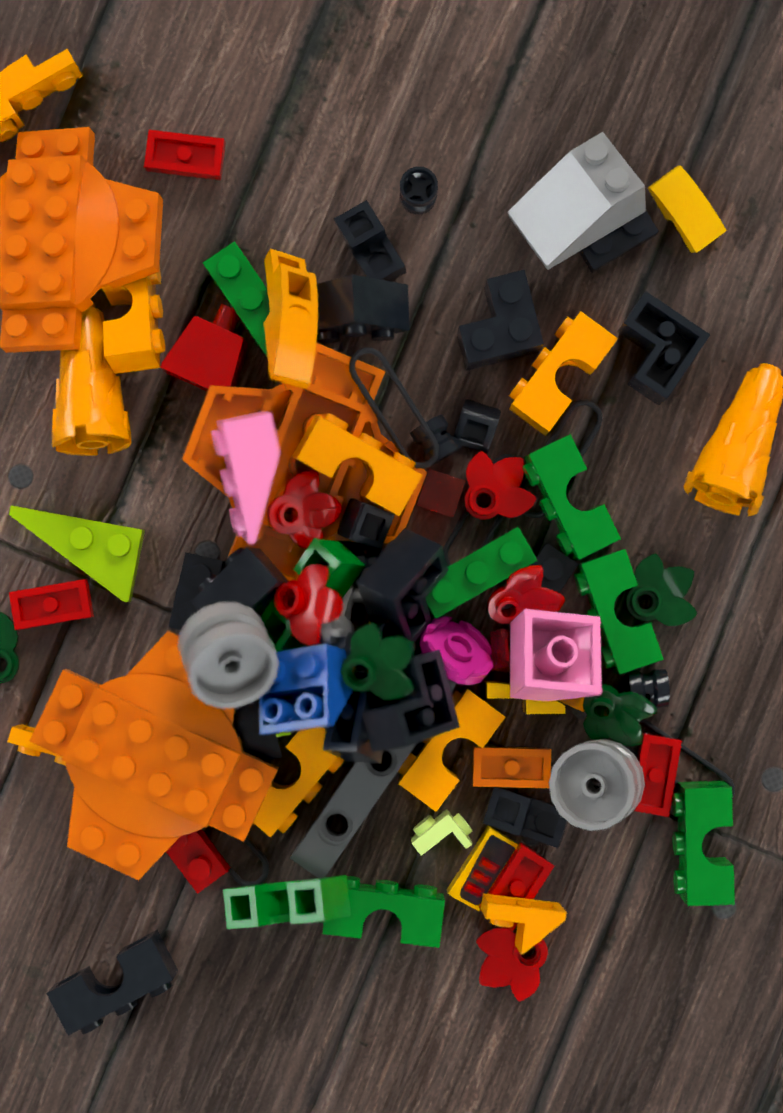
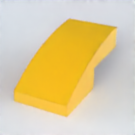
M676 166L648 187L666 220L673 221L690 252H699L727 231L707 198L682 166Z
M485 681V697L487 699L510 698V683ZM523 699V712L526 714H565V705L557 700L538 701Z

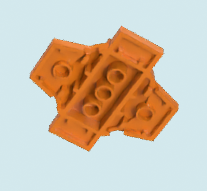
M90 127L18 132L16 158L8 160L7 172L0 177V309L2 310L0 348L6 353L79 350L82 312L94 303L91 298L99 289L109 285L115 289L159 272L163 199L157 192L105 179L93 166L95 133Z
M316 343L312 377L307 389L284 383L272 389L209 386L182 456V460L228 497V494L224 492L220 470L227 469L224 456L216 455L211 431L218 430L216 423L218 420L261 411L271 412L280 451L256 542L249 545L242 536L237 537L236 534L228 557L241 547L244 549L247 546L259 548L288 581L297 580L299 577L293 568L306 549L296 546L288 534H281L273 530L267 519V510L270 503L276 497L283 495L288 479L302 471L315 470L292 457L314 416H321L325 419L327 414L330 413L348 423L346 431L357 438L360 437L361 433H365L381 442L380 451L390 457H393L395 452L400 453L395 444L381 434L375 413L353 380L349 371V362L352 357ZM357 360L355 371L374 400L385 371ZM356 457L342 461L332 478L319 472V493H326L335 497L342 505L341 513L336 521L329 526L321 528L325 540L355 542L337 533L351 498L385 510L359 495L367 480V470L363 462ZM413 468V470L423 476L400 517L394 515L384 543L394 540L406 528L427 475V471L424 469ZM233 496L228 497L232 509L235 508ZM287 508L283 514L286 522L292 519L293 513L290 508Z
M167 631L126 676L112 679L101 685L68 669H63L29 740L42 748L62 756L61 760L65 761L68 774L74 785L67 847L136 880H140L180 836L198 831L208 825L244 842L279 769L243 751L241 739L238 737L233 726L236 708H217L208 705L193 693L178 649L179 634L172 631Z

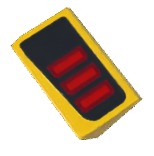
M488 825L448 886L447 893L462 903L480 911L479 905L482 902L483 893H488L519 844Z

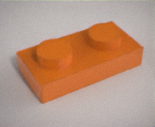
M473 746V787L549 788L551 776L550 748L484 746L482 749L480 746Z

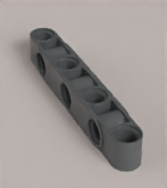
M448 679L450 691L452 692L457 683ZM417 743L407 747L387 750L392 755V762L386 768H377L368 762H354L292 853L290 859L317 878L325 877ZM335 813L344 815L348 821V827L344 831L334 832L328 827L327 818Z

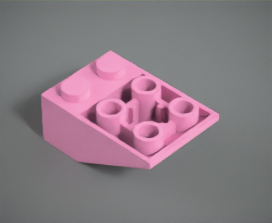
M265 411L216 421L218 430L211 431L216 455L224 456L227 468L220 470L224 492L228 494V497L233 496L235 508L229 509L233 532H236L237 537L242 536L249 545L256 542L280 455L272 414Z

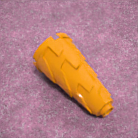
M94 303L82 312L80 349L60 350V375L56 379V409H53L52 447H55L57 452L64 454L94 456L98 455V449L106 446L108 454L127 449L132 443L128 411H124L120 376L114 374L104 357L103 321L105 320L103 312L95 308Z
M762 363L758 368H753L745 374L730 407L723 414L714 434L704 446L692 472H688L684 483V490L688 495L693 487L698 490L694 500L715 510L738 516L742 507H749L747 516H753L759 512L764 499L762 493L777 426L776 421L783 399V376L780 375L781 370L778 367Z

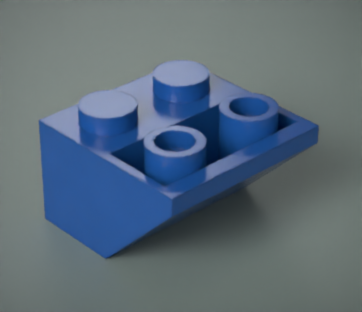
M322 644L276 652L279 662L276 679L268 691L259 697L260 734L269 735L333 726L353 692V689L345 684L341 674L342 663L347 657L346 650Z

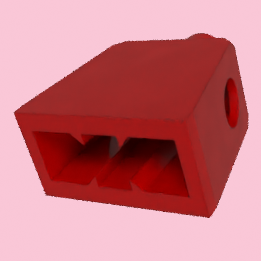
M221 304L212 323L194 316L162 361L160 368L165 373L206 392L209 386L236 387L247 349V342L243 337L233 333L240 319L235 310Z

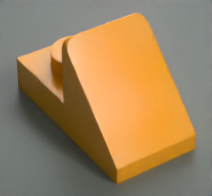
M484 893L482 896L481 910L485 918L490 919L491 924L500 927H513L514 922L518 923L515 946L520 954H524L566 920V911L558 902Z

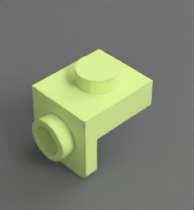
M447 809L435 819L429 815L413 828L416 834L411 837L412 845L421 856L451 832L455 834L466 849L473 845L468 836L473 832L471 827L460 813L453 817Z

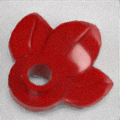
M480 451L471 459L466 469V478L470 488L467 490L464 498L465 508L471 516L480 520L493 518L497 514L507 518H514L522 515L534 505L537 500L536 496L525 489L519 488L524 475L522 467L524 465L523 458L509 457L493 464L488 455ZM479 494H486L490 498V505L487 508H481L477 505L476 498Z
M307 470L288 479L283 495L276 497L270 503L267 510V519L273 530L281 534H288L296 546L307 549L314 538L324 539L321 528L329 526L336 521L341 513L342 505L335 497L326 493H319V472ZM287 508H290L293 513L292 519L286 522L283 514Z
M318 564L305 567L297 580H291L279 586L274 597L277 611L290 621L292 635L298 641L311 646L319 644L321 623L326 624L337 620L343 611V602L340 595L335 590L326 587L328 568Z
M532 565L515 571L509 576L505 586L494 590L488 600L487 609L494 621L500 624H510L524 609L558 612L565 603V597L559 592L541 587L543 567L541 565ZM507 604L513 605L507 610H501Z
M496 927L487 930L476 939L479 948L488 954L480 969V985L493 988L510 985L515 998L519 1002L525 1000L535 993L540 984L539 968L545 963L548 955L544 939L534 945V954L526 957L520 954L515 946V932L506 927Z

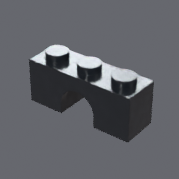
M158 930L123 947L116 956L123 969V983L116 986H106L95 978L90 966H87L57 982L46 993L68 1036L78 1030H81L82 1034H86L103 1024L102 1017L114 1011L117 1016H120L138 1005L136 999L147 993H150L151 997H156L172 987L171 981L177 974L178 969Z

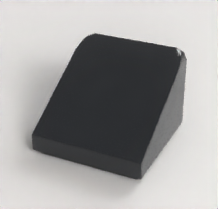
M466 399L454 437L458 439L460 445L488 454L500 419L501 410Z
M351 498L337 533L349 540L381 551L395 514Z

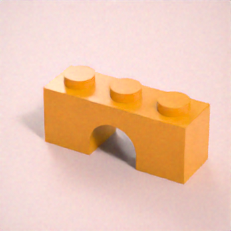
M160 268L158 273L113 289L110 285L102 288L111 306L132 305L129 312L123 317L103 321L104 357L114 374L160 368V353L165 352L164 335L162 330L158 329V318H163L162 301L160 295H156V285L161 284Z
M581 311L574 320L567 316L554 334L560 340L551 351L544 347L531 365L537 371L529 381L522 377L509 395L514 400L509 410L545 436L572 402L570 398L558 389L555 382L556 371L563 366L573 365L591 375L618 340L617 337Z
M330 413L327 414L325 419L321 416H314L292 457L332 478L342 461L352 457L360 459L366 467L367 480L359 495L400 517L423 476L413 470L416 463L395 452L393 457L380 451L382 443L365 433H361L359 438L346 431L349 424Z
M465 688L462 693L455 690L452 694L460 727L423 740L422 742L425 744L415 756L410 752L397 771L401 774L398 784L435 812H437L459 782L458 776L446 768L442 762V753L445 746L454 739L466 738L483 749L505 719L502 713L468 688Z
M326 727L299 730L286 745V748L298 758L301 765V774L291 784L283 785L272 781L253 822L269 837H272L277 829L284 834L298 817L293 810L302 800L309 804L323 787L318 782L327 770L334 774L345 761L322 750Z

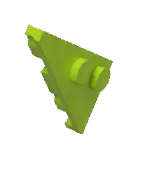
M10 506L9 515L120 600L131 602L145 530Z

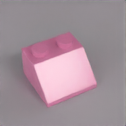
M524 609L510 622V698L555 701L599 696L601 694L600 617Z

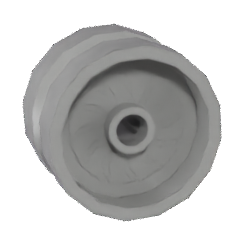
M219 602L199 610L187 620L180 631L178 649L193 693L204 703L217 708H237L254 702L268 691L276 679L279 662L275 649L267 635L262 619L252 608L237 602Z
M607 739L586 741L562 753L552 768L549 780L551 800L560 816L573 826L589 831L608 829L631 815L641 802L645 787L643 768L634 753L621 743ZM595 779H598L601 783V787L595 789L592 783Z

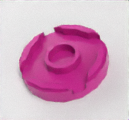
M443 616L433 619L421 634L420 647L422 653L440 650L447 679L455 683L473 685L482 682L494 667V660L492 661L490 657L493 651L484 635L467 622L461 620L458 624L450 621L453 617Z

